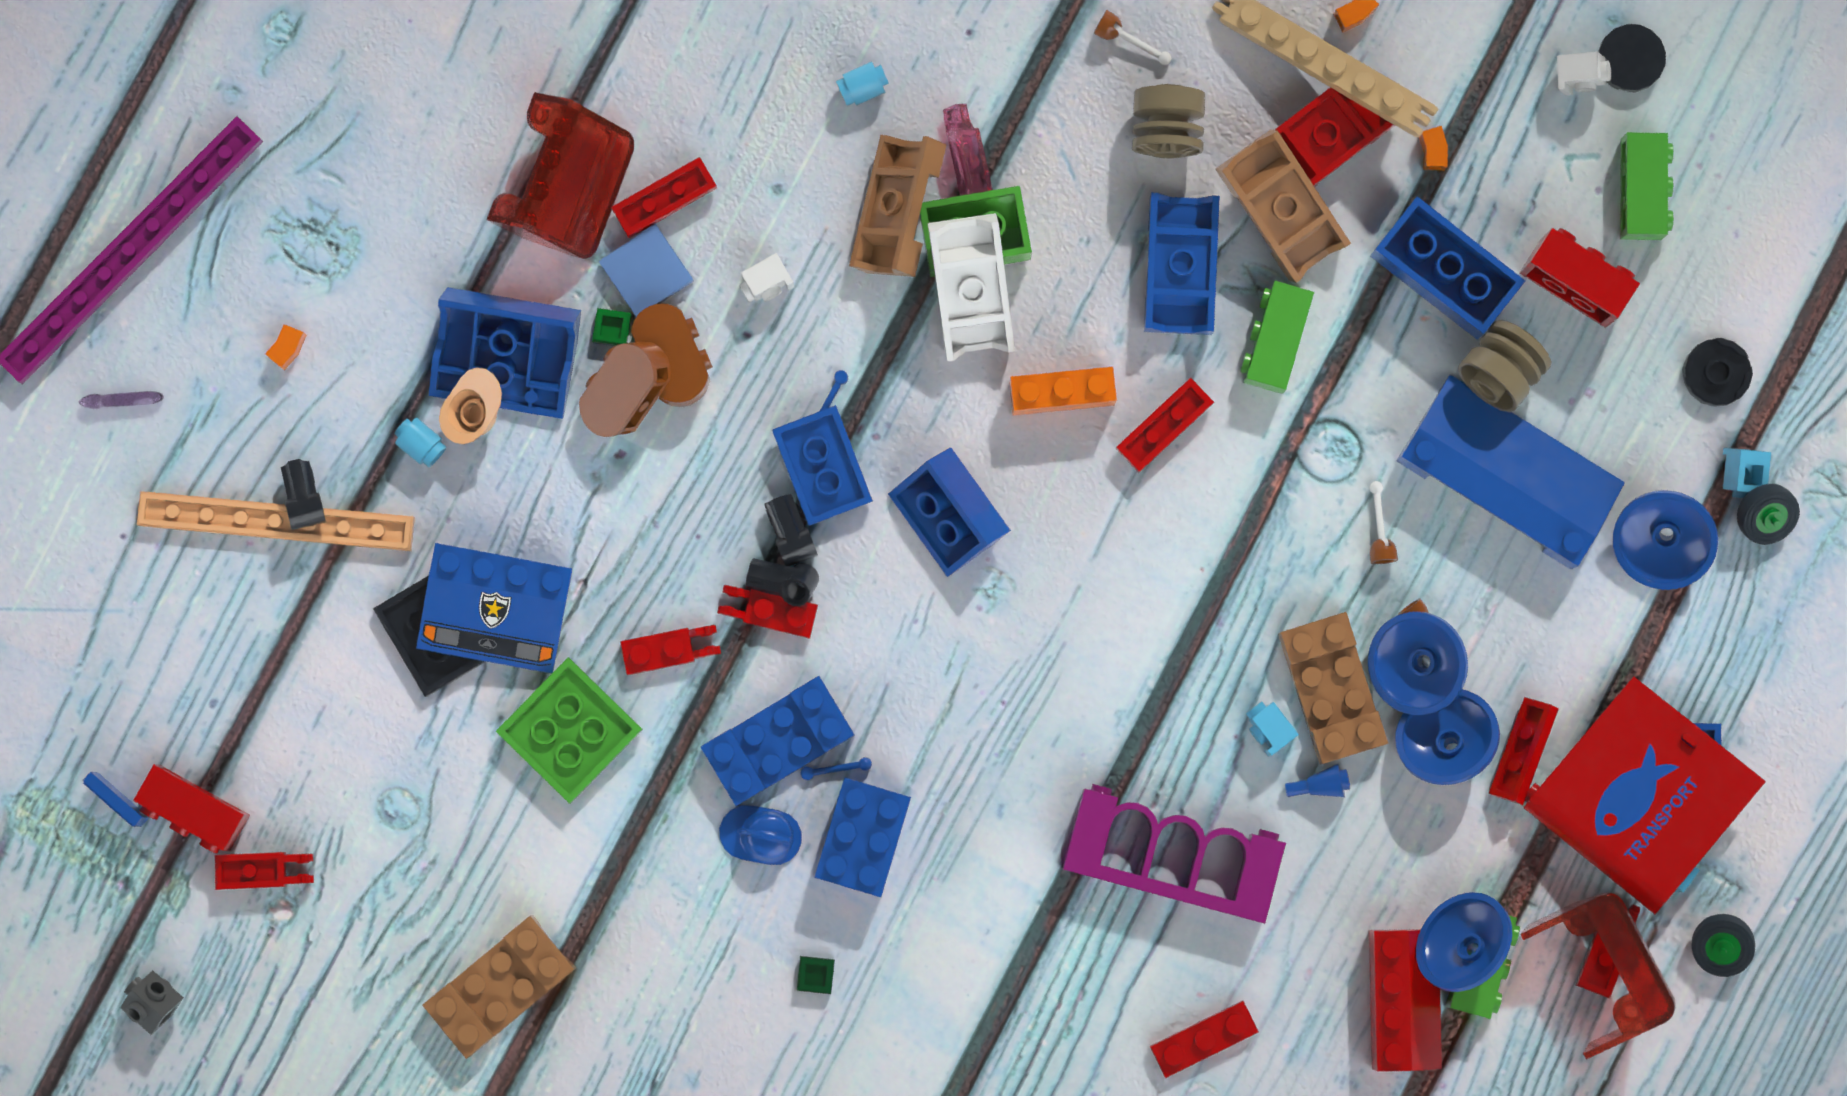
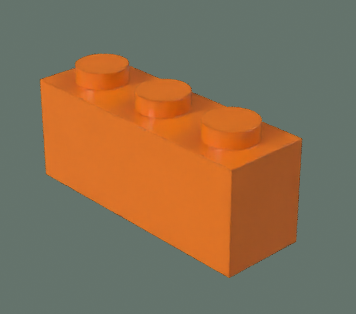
M1113 367L1011 376L1009 381L1013 416L1115 406L1117 401Z

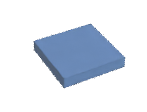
M656 224L599 261L636 317L645 308L654 304H661L694 281Z

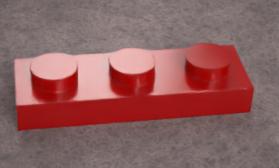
M698 157L615 204L611 209L628 238H631L717 189V185L702 159Z
M1190 378L1115 449L1140 473L1213 405L1214 401Z
M1524 697L1489 794L1513 803L1524 804L1527 791L1532 783L1559 708Z
M1242 1000L1150 1045V1048L1164 1077L1167 1078L1259 1031L1245 1002Z

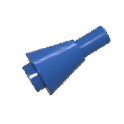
M1338 763L1308 777L1307 780L1286 783L1285 788L1287 797L1308 793L1318 796L1345 797L1344 790H1350V782L1347 769L1340 770Z

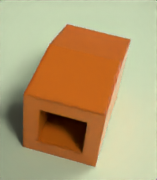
M1353 0L1337 8L1333 15L1342 33L1362 24L1378 8L1379 4L1375 0Z
M1442 126L1423 131L1419 137L1424 152L1423 170L1445 171L1448 167V144Z
M283 324L277 341L265 354L285 371L299 355L307 335L300 330Z

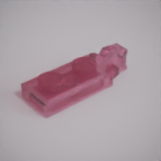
M955 104L943 109L946 134L960 196L993 190L979 128H974L970 122L967 104Z

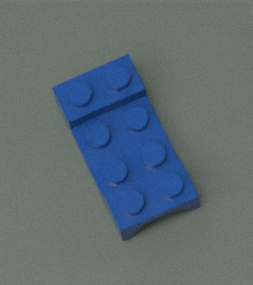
M1151 192L1149 198V239L1144 332L1213 334L1220 196L1185 198L1170 197Z
M817 676L790 692L789 695L700 747L735 806H739L854 737L855 734L820 676Z

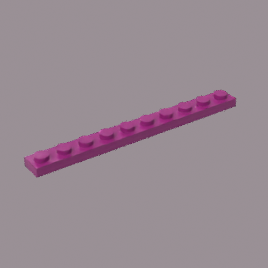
M236 116L0 354V365L23 385L263 143L261 138Z

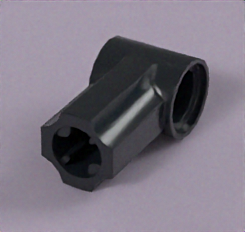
M301 459L288 461L286 465L281 467L287 495L285 504L291 529L295 530L326 523L320 494L316 492L310 461H303Z
M792 494L780 496L764 504L771 526H773L777 536L775 541L786 566L797 564L818 555L808 528L803 525Z
M755 558L750 563L746 577L747 589L781 596L784 601L792 606H801L808 602L819 582L818 572L809 564L799 563L790 567Z

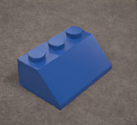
M951 447L927 460L888 493L947 577L990 548L1011 531Z

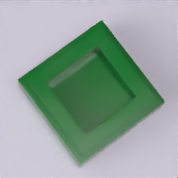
M597 308L592 342L610 346L628 343L632 314Z

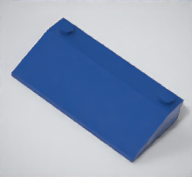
M1451 374L1446 379L1396 460L1424 479L1428 476L1435 478L1543 545V553L1569 569L1576 568L1581 563L1625 484L1624 481L1514 413L1501 411L1489 405L1472 392L1464 382Z

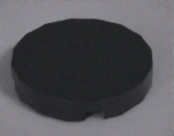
M1626 24L1614 28L1602 40L1598 50L1605 57V61L1610 63L1611 80L1606 82L1617 90L1636 93L1649 88L1660 78L1666 64V51L1662 40L1653 30L1642 25Z
M1724 338L1706 340L1695 346L1687 355L1682 369L1684 384L1690 395L1700 403L1713 407L1729 405L1740 399L1750 387L1753 371L1748 359L1749 357L1746 351L1734 341Z

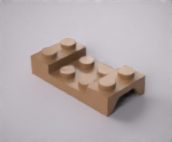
M1270 129L1215 169L1233 197L1239 200L1272 250L1271 255L1289 281L1297 283L1313 265L1327 255L1351 244L1277 130Z
M880 135L851 255L850 267L868 274L915 277L923 244L915 241L914 236L928 177L939 178L946 144L928 136H923L922 141H906L887 135Z
M1347 612L1278 633L1319 764H1325L1389 744L1379 712L1375 709L1355 646L1357 643Z
M530 915L422 1006L467 1059L577 968L548 937L537 919Z

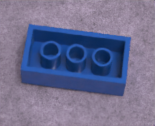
M1418 196L1370 255L1375 261L1477 340L1488 330L1526 281Z

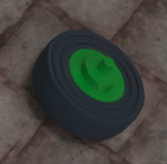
M1764 484L1751 490L1742 499L1737 510V523L1742 533L1749 540L1761 545L1773 544L1787 537L1795 528L1800 515L1799 504L1795 496L1785 487L1778 484Z
M1729 914L1712 915L1704 919L1696 927L1692 936V954L1697 964L1707 973L1719 977L1734 976L1744 971L1753 960L1755 938L1750 927L1740 918Z

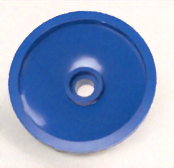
M1653 491L1635 498L1622 510L1613 531V549L1622 569L1635 581L1655 589L1672 590L1696 582L1710 569L1718 549V532L1708 510L1694 498L1676 491ZM1669 528L1673 531V534L1665 536L1661 533V530Z
M1408 612L1391 618L1376 632L1369 648L1368 671L1375 690L1392 708L1405 714L1427 715L1446 708L1458 697L1466 682L1468 657L1461 637L1447 621L1427 612ZM1424 655L1430 659L1429 667L1424 666L1422 663Z
M1462 689L1458 697L1450 705L1438 712L1427 715L1403 713L1397 725L1395 742L1399 757L1411 774L1431 784L1452 785L1475 777L1490 764L1498 749L1500 729L1495 713L1489 704L1480 696ZM1449 744H1457L1456 748L1452 750L1446 749Z
M1463 893L1446 900L1429 915L1418 935L1416 960L1421 973L1430 983L1445 991L1460 992L1481 985L1497 972L1508 955L1512 942V923L1510 917L1498 901L1483 893Z

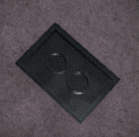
M429 575L373 608L425 697L430 696L485 663V661L416 649Z

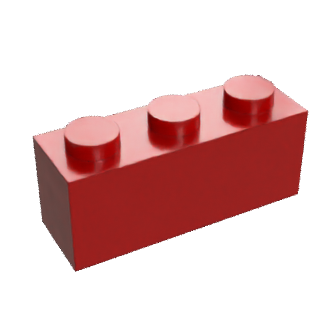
M153 764L133 799L134 802L142 805L139 809L141 813L154 820H158L159 816L171 822L170 829L185 837H188L189 833L201 838L199 845L218 854L219 850H231L250 817V814L164 766Z

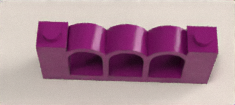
M1092 784L1091 790L1083 789L1062 867L1063 870L1259 923H1266L1286 846L1285 842L1278 841L1280 834L1259 829L1258 835L1249 834L1247 839L1243 833L1233 828H1217L1204 835L1201 826L1187 816L1172 815L1157 822L1156 816L1151 810L1140 803L1127 802L1116 806L1118 797L1111 796L1112 789ZM1125 810H1135L1141 813L1147 819L1150 827L1149 839L1139 875L1101 865L1111 824L1114 818ZM1174 822L1189 826L1196 837V850L1186 888L1148 878L1158 837L1164 827ZM1220 835H1228L1236 839L1243 851V861L1232 900L1195 890L1206 847L1213 838Z

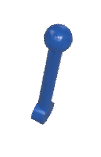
M839 370L835 373V383L820 411L830 407L840 386L848 382V375L845 371Z
M863 757L859 762L816 769L806 766L802 768L800 774L803 779L811 780L816 775L860 768L863 771H867L871 768L872 761L867 757Z

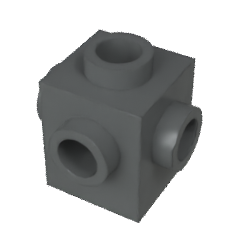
M152 970L144 979L136 977L127 986L124 993L128 996L120 1008L133 1022L138 1023L152 1035L174 1014L184 997L172 988L167 980L161 978Z

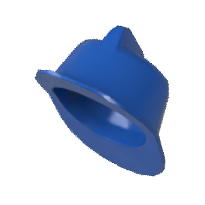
M741 805L730 810L724 816L719 827L721 843L731 856L767 865L786 863L798 853L802 843V832L798 822L790 814L775 809Z

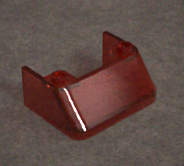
M1602 893L1574 902L1528 924L1520 934L1522 939L1526 940L1561 922L1564 923L1569 932L1576 936H1587L1597 931L1629 993L1621 996L1613 1006V1017L1619 1029L1589 1042L1583 1052L1586 1060L1662 1025L1672 1018L1676 1009L1675 998L1624 901L1618 895Z

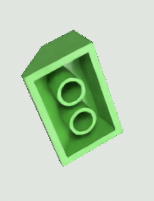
M1020 186L922 203L920 219L930 277H935L928 223L996 213L999 222L1004 265L1031 260L1032 250Z

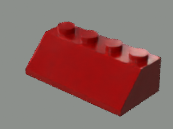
M1421 929L1369 930L1372 1070L1377 1072L1442 1069L1440 989L1423 976L1417 964L1416 944Z

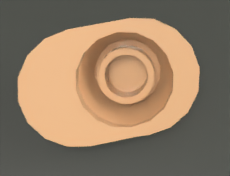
M484 368L468 370L444 401L439 415L440 428L445 437L452 442L458 444L474 442L481 435L491 430L495 424L497 412L501 405L502 392L499 381L493 373Z

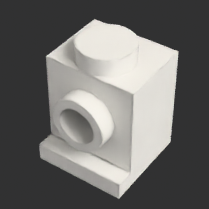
M1598 51L1557 56L1558 90L1565 95H1573V88L1577 92L1595 91L1596 86L1606 85V81L1611 80L1610 63L1605 61V57Z
M777 253L741 272L744 282L739 284L748 302L758 301L763 298L764 302L769 301L782 293L780 288L786 285L788 291L795 288L793 280Z

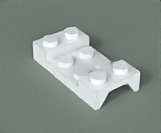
M996 213L928 223L947 361H954L965 352L990 348L1014 352L1015 346L999 222Z

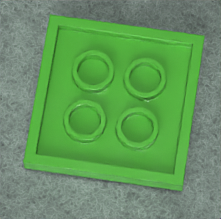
M568 657L496 732L571 804L643 729Z

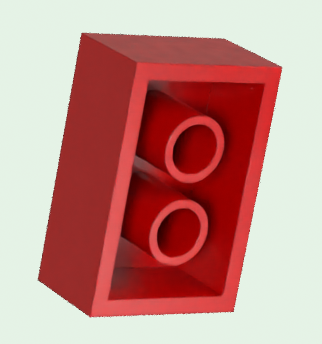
M1552 228L1540 239L1519 273L1606 328L1619 318L1640 283L1634 280L1635 275L1630 270L1619 265L1615 268L1604 261L1606 257L1600 251L1592 247L1585 249L1576 243V237L1562 228H1559L1558 231Z

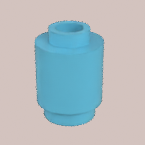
M872 61L842 74L844 78L836 81L847 106L853 103L857 106L886 93L883 86L889 84L882 66L874 67Z
M407 418L394 433L398 437L395 444L420 465L424 463L429 468L441 457L447 448L441 442L442 438L418 418H415L412 422Z

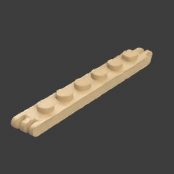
M1222 0L1229 6L1227 7L1218 1L1212 6V9L1221 15L1219 20L1225 26L1414 137L1419 138L1423 133V130L1413 123L1414 121L1424 127H1427L1431 121L1421 111L1431 116H1434L1438 111V108L1431 102L1256 0Z

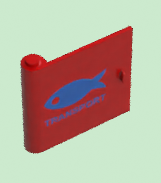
M1633 676L1541 786L1534 783L1527 791L1525 799L1527 803L1524 809L1656 915L1766 781ZM1681 738H1683L1687 743H1689V744H1690L1691 746H1693L1694 748H1692V747H1690L1688 744H1686Z

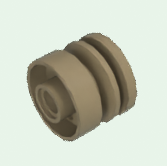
M1175 84L1141 87L1134 91L1133 115L1148 120L1133 126L1132 133L1139 136L1132 141V150L1134 152L1167 159L1194 156L1203 152L1204 142L1197 138L1203 136L1204 128L1189 122L1204 117L1205 92L1196 88Z
M1498 320L1493 322L1488 329V333L1480 338V347L1472 348L1458 366V372L1468 388L1480 399L1501 411L1512 412L1519 407L1529 394V385L1537 384L1540 381L1541 375L1549 370L1551 359L1541 343L1531 334L1513 323Z

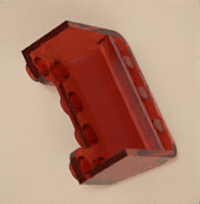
M534 92L527 110V122L532 130L545 136L544 142L523 198L521 199L509 193L498 195L491 205L486 220L523 239L573 257L587 259L594 255L599 246L612 211L611 207L615 203L634 151V139L627 130L571 99Z

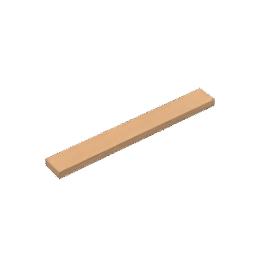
M140 491L137 526L412 552L415 517L323 508L326 523L292 530L287 508L284 504Z

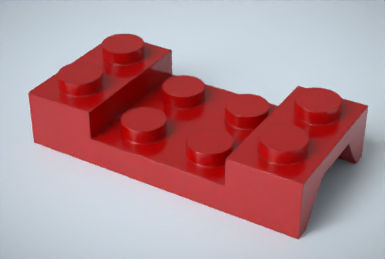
M1330 87L1275 130L1280 133L1313 186L1316 187L1328 175L1396 125Z

